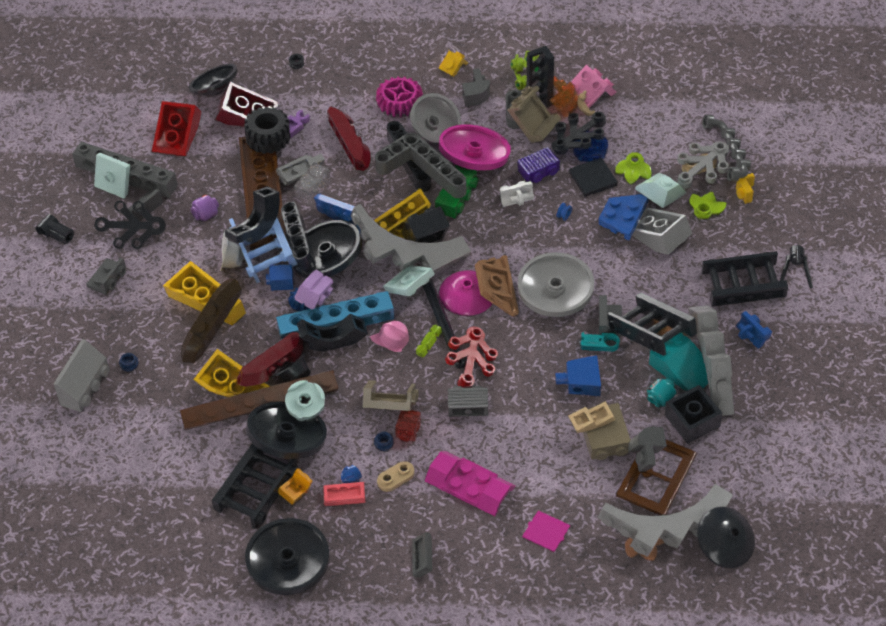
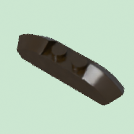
M236 278L224 281L208 300L183 342L180 353L182 362L195 363L208 348L241 295L242 288Z

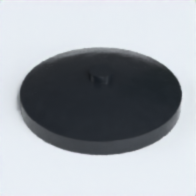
M344 220L326 221L307 230L316 265L308 272L301 271L298 265L293 268L298 275L307 278L314 270H318L323 273V276L328 277L340 273L355 261L361 251L362 237L354 224Z
M283 401L262 404L256 407L247 419L246 432L250 441L261 451L275 457L285 459L306 458L316 454L325 444L327 428L322 418L318 415L310 420L299 421L287 411Z
M283 518L265 524L251 537L245 551L247 571L253 582L261 589L276 595H294L310 589L322 579L327 571L330 560L329 546L324 534L315 525L296 518Z

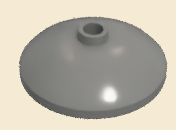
M436 93L425 94L419 97L411 108L410 120L413 129L423 140L429 143L439 144L440 135L444 130L452 126L461 125V116L458 108L450 99Z

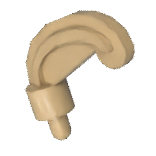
M584 90L583 93H580L577 104L585 115L592 116L595 111H590L584 102L587 93Z

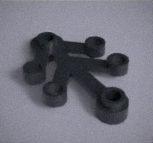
M601 111L595 112L592 119L579 129H577L579 115L577 113H570L568 115L570 135L564 139L566 124L564 122L556 123L557 140L552 143V150L557 155H564L568 152V149H589L592 146L591 139L601 140L604 138V130L600 128L606 125L604 113ZM592 127H598L593 132H587Z
M119 200L115 202L114 208L116 211L121 212L129 221H109L107 218L99 217L95 220L94 226L100 232H106L109 228L128 229L121 237L113 240L114 247L118 249L123 248L125 243L140 229H147L139 238H134L131 242L133 248L140 249L153 234L160 235L165 231V220L158 216L153 217L145 208L143 202L135 201L132 206L133 210L140 212L148 221L140 222L127 208L126 203ZM119 203L123 204V208L121 210H119L117 207ZM138 203L142 205L140 210L136 209ZM100 221L104 222V226L102 228L99 227ZM155 222L159 223V228L157 229L153 227ZM121 240L122 245L118 247L116 242ZM137 240L140 241L139 247H136L134 244Z

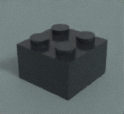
M441 206L437 208L430 207L420 215L416 213L409 216L401 233L406 240L432 243L444 238L450 225Z
M700 385L666 402L665 417L687 444L721 427L722 412Z

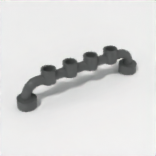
M705 114L702 120L703 128L712 129L714 126L721 129V137L726 139V144L731 149V158L737 162L736 167H729L728 181L737 182L739 178L746 177L751 168V161L745 159V149H739L741 142L740 139L734 138L735 129L728 128L724 122L715 119L714 115Z

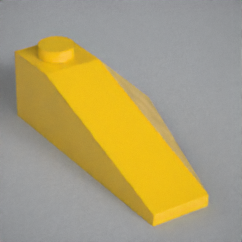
M218 349L193 379L209 392L225 397H232L270 387L265 382L255 386H237V377L242 366Z

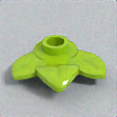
M637 152L628 154L625 160L620 161L616 165L615 170L616 174H624L629 184L635 183L640 177L649 179L652 173L650 166L644 162L643 156Z
M709 192L702 197L692 194L689 199L690 205L694 208L695 216L700 219H708L712 215L720 214L726 208V202H717L713 192Z

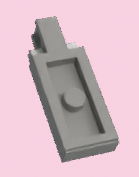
M322 154L315 157L305 155L277 168L276 173L284 185L287 186L319 170L318 166L323 164L325 158Z

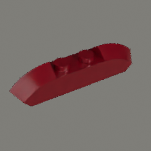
M330 106L327 110L330 126L354 168L360 171L366 170L371 160L369 147L362 142L360 136L356 135L352 118L345 112Z
M290 333L243 366L237 377V386L262 384L268 381V377H271L279 367L283 368L288 362H295L302 354L304 348V340L301 339L299 333Z

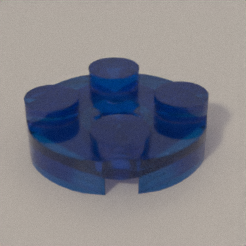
M606 137L601 140L591 139L592 147L594 148H573V154L582 162H589L601 157L604 159L608 153V140Z

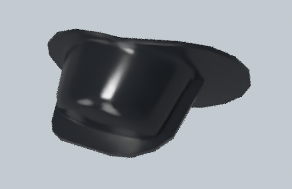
M306 353L295 362L275 372L271 377L277 375L284 382L308 377L311 374V370L303 358Z

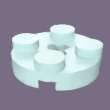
M302 380L289 387L285 396V405L287 411L297 420L313 419L324 410L325 395L318 384ZM304 396L305 398H310V400L308 401L309 403L302 404L301 397Z

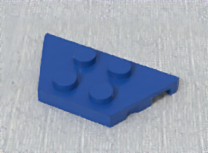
M643 194L609 198L599 217V225L610 229L615 234L620 232L624 234V239L630 240L648 204L649 198Z

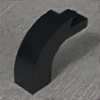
M268 186L253 191L254 205L249 218L242 224L226 229L225 237L235 243H241L246 240L251 244L263 238L277 218L280 206L279 191Z
M351 313L342 321L332 326L321 327L303 319L297 323L299 336L302 340L308 342L309 349L325 352L354 345L368 335L364 319Z

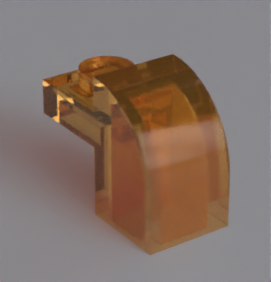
M554 76V88L558 93L550 99V102L566 118L578 107L577 100L579 94L572 82L567 84L563 79L559 80Z

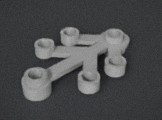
M695 142L690 144L689 152L691 154L709 153L707 156H688L684 152L678 154L677 162L681 165L697 163L688 172H682L678 176L677 183L684 189L691 187L693 177L705 167L706 182L715 183L717 179V174L713 168V160L715 158H718L717 171L720 173L728 171L729 164L725 161V156L729 153V146L724 142H715L712 146H700Z

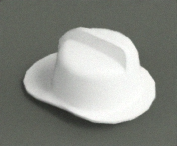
M225 230L222 239V266L220 271H222V268L240 267L243 260V252L240 246L225 237Z

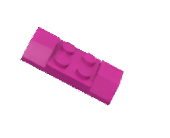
M447 451L439 452L429 466L425 482L494 517L498 513L500 504L508 492L513 491L515 485L499 478L498 474L465 458L461 459Z

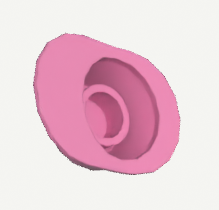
M391 321L384 323L380 332L370 336L374 343L393 352H401L402 348L409 341V333L407 327L402 322Z

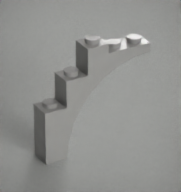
M361 204L355 206L352 210V221L355 225L358 224L362 238L365 241L367 240L363 248L364 256L367 260L370 259L372 264L392 255L394 264L399 266L400 270L421 261V267L432 268L435 274L463 260L471 253L462 236L437 243L410 241L393 235L379 226L367 214Z
M708 305L688 307L689 315L695 317L696 336L704 358L711 399L721 410L722 416L734 414L731 385V357L725 353L724 333L718 329L717 311Z
M715 484L709 493L697 504L684 511L663 516L636 515L605 503L597 518L605 525L617 529L623 536L633 539L630 547L634 548L637 553L648 557L659 538L665 544L677 549L688 530L697 537V528L702 516L713 508L726 507L733 494Z

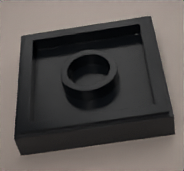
M602 157L569 169L571 177L584 197L618 185V181Z

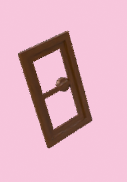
M666 439L667 446L662 450L682 457L672 479L653 471L652 468L647 472H639L635 458L616 493V497L658 515H666L697 452ZM640 473L645 478H650L653 475L669 482L660 503L631 492Z

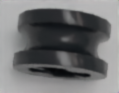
M293 54L289 57L291 68L300 69L304 66V57L301 54Z

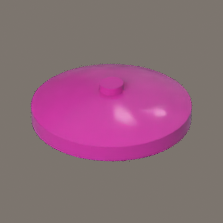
M452 126L444 130L439 139L441 154L450 162L467 169L493 170L502 167L509 160L511 148L508 141L499 133L482 126Z

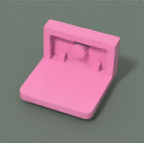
M585 65L564 89V92L576 103L580 93H583L585 90L587 93L584 102L588 108L605 91L610 96L616 93L612 88L614 84L607 78L603 80L601 78L603 74L596 68L592 70L588 65Z

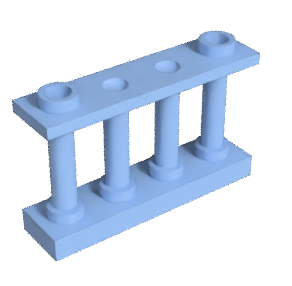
M233 218L229 219L231 226H236ZM276 218L271 229L264 236L276 235L275 241L250 252H247L245 246L251 243L246 240L239 243L248 264L246 271L250 278L254 277L256 283L260 282L257 273L269 268V266L282 261H288L289 264H292V267L298 265L278 218ZM277 247L278 249L282 248L283 251L279 255L253 266L251 259Z

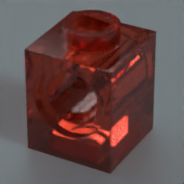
M413 410L400 411L395 426L396 438L404 442L416 440V432L419 431L422 422L421 412Z

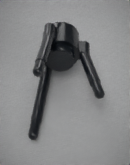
M794 245L790 248V254L786 255V262L780 281H784L790 262L794 265L803 263L809 287L813 288L805 249L800 245Z

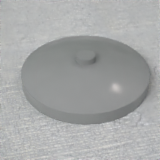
M553 252L534 257L523 266L518 276V293L521 300L528 308L545 316L563 317L574 314L589 303L594 292V277L590 268L579 258L565 253Z

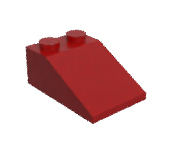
M162 101L151 152L186 157L198 130L202 111L196 105Z

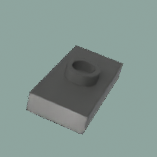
M428 532L412 540L414 577H422L432 571V534Z

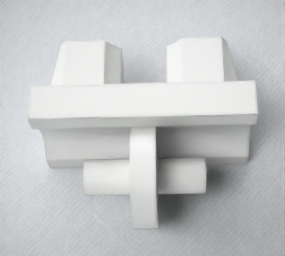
M521 181L517 185L500 187L502 206L506 207L517 203L519 206H522L525 201L533 200L532 182Z

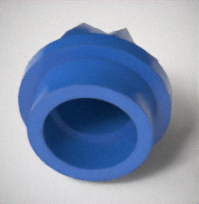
M355 465L346 466L341 473V480L344 484L356 483L362 478L360 470Z

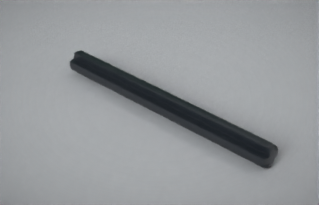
M430 278L429 282L422 286L438 325L442 329L441 331L449 351L457 353L461 351L460 347L457 350H452L448 346L451 337H454L455 334ZM465 358L456 362L455 366L457 369L465 367Z

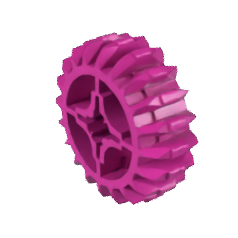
M398 76L395 79L391 77L390 80H385L384 83H380L376 91L378 108H381L382 112H386L387 116L392 113L393 117L396 114H399L400 117L403 114L409 116L415 101L423 96L421 85H418L417 81H413L412 78L406 79L405 76L403 78Z

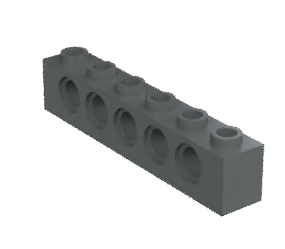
M82 141L72 153L75 167L95 173L96 155L98 153L130 165L129 185L150 192L158 189L161 192V196L170 198L178 186L175 172Z

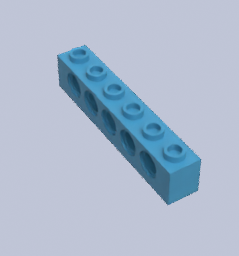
M385 291L330 305H323L314 309L284 314L276 317L282 340L292 332L299 333L297 323L302 319L314 325L326 327L339 323L350 313L364 319L366 326L395 318L389 293Z

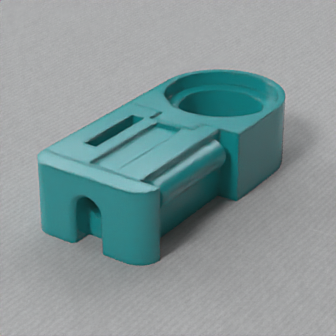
M581 333V350L614 352L620 346V338L616 334L602 333V335ZM613 340L616 342V345L608 346L606 342Z

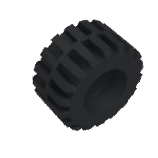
M274 107L258 108V110H253L251 114L246 116L247 119L244 121L245 138L247 145L251 149H255L256 152H262L263 154H266V152L271 154L274 151H281L280 149H284L286 144L289 143V118H287L286 113H283L282 110H277Z

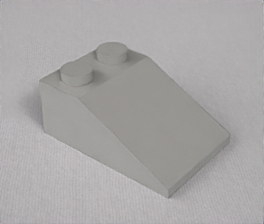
M646 207L632 236L655 252L669 255L681 243L686 241L692 234L686 215Z

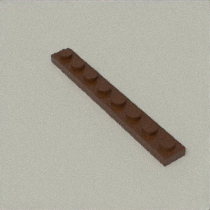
M331 370L182 409L180 414L184 429L189 430L250 414L256 407L265 403L285 402V396L289 387L302 380L318 384L324 394L337 391L339 388L334 371Z

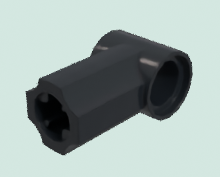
M47 214L35 227L39 235L43 234L47 236L46 238L51 237L63 244H68L74 236V230L59 223L57 218L51 214Z

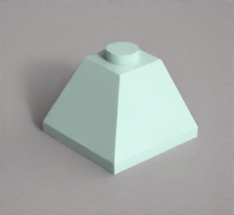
M661 173L654 175L635 187L637 191L662 208L686 194V191L677 182Z

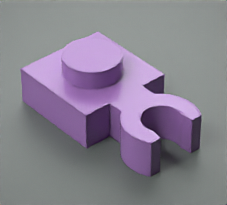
M299 110L295 117L291 115L287 117L289 118L290 138L304 128L303 124L310 121V115L304 116L303 110Z

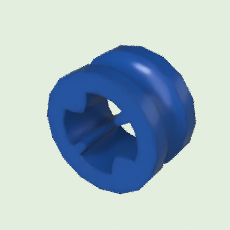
M562 203L558 208L556 217L566 221L572 213V206H566V203Z

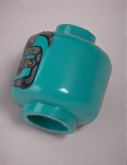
M668 378L655 379L647 389V400L656 407H666V402L676 395L675 384Z

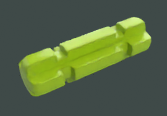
M433 325L431 327V332L426 334L421 341L422 345H419L416 349L418 356H426L427 350H430L437 340L436 337H439L442 333L440 326Z

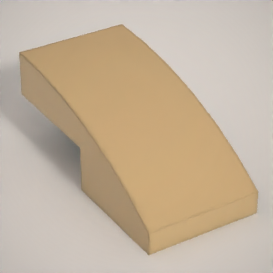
M606 401L589 410L587 407H584L568 416L577 433L590 431L615 421L614 415Z

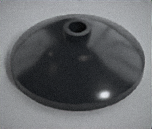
M223 64L211 68L197 76L190 83L189 90L195 95H219L234 80L238 69L235 64Z
M716 507L706 512L700 519L697 528L698 543L704 555L712 563L722 568L733 569L742 566L751 558L755 548V537L751 525L741 513L729 507Z

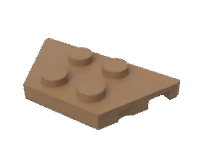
M503 255L499 259L493 257L489 258V260H479L475 264L480 295L512 317L517 316L519 310L507 256Z

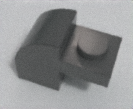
M480 68L473 69L474 82L462 83L465 107L482 104L490 96V80H485V75H481Z
M647 427L630 440L628 452L636 453V463L638 464L639 472H647L655 466L654 453H658L667 446L664 428Z

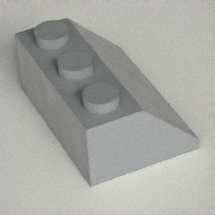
M84 339L81 340L54 382L60 405L82 412L84 407L89 406L92 394L99 390L100 381L108 375L110 369L106 357Z

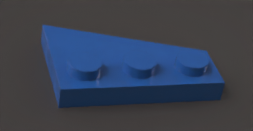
M319 193L314 197L316 208L320 213L329 216L333 220H344L354 224L351 213L355 206ZM358 224L355 225V226L357 227L358 231L360 232L361 230H360Z

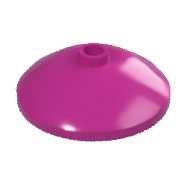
M463 270L453 273L440 286V301L447 310L461 316L477 315L489 309L493 304L480 295L476 271Z

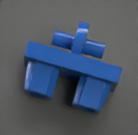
M747 311L742 312L741 319L736 324V327L740 330L738 337L742 340L748 338L757 349L761 348L772 334L768 327L763 328L760 325V319L756 315H750Z

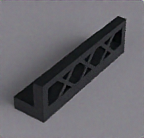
M543 46L527 52V86L533 87L532 84L537 79L539 80L535 85L539 87L537 91L539 92L538 97L548 108L553 106L554 56L547 46ZM540 55L535 61L532 60V57ZM536 67H539L538 71L535 74L532 73L536 69Z

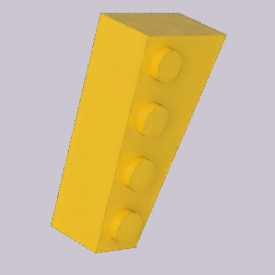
M190 261L163 286L168 297L198 311H202L212 294L221 284ZM240 299L233 306L224 321L225 323L233 326L246 314Z

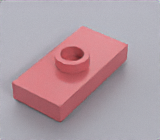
M364 482L323 485L325 506L366 503Z

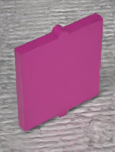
M538 511L532 521L528 522L529 526L522 537L555 552L560 542L564 541V536L570 525Z

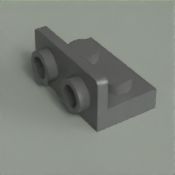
M106 258L87 282V287L105 295L110 290H113L116 286V281L126 273L127 269L124 259L119 258L116 262Z

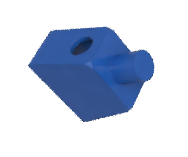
M597 355L567 361L566 372L555 373L556 385L567 384L568 394L601 396Z

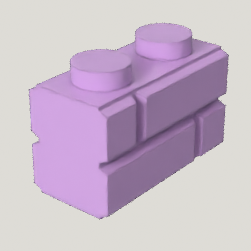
M314 270L300 285L295 295V300L301 304L305 303V306L310 309H314L317 305L322 306L325 299L329 298L333 291L331 287L333 279L323 276V273L318 270Z

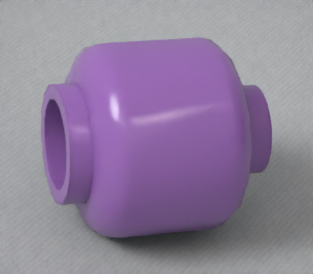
M203 195L192 202L190 210L196 220L207 221L218 214L217 208L219 204L214 197L211 198L209 195Z

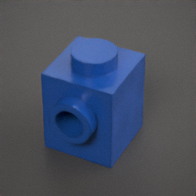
M292 264L269 266V274H266V283L270 285L271 291L294 290Z

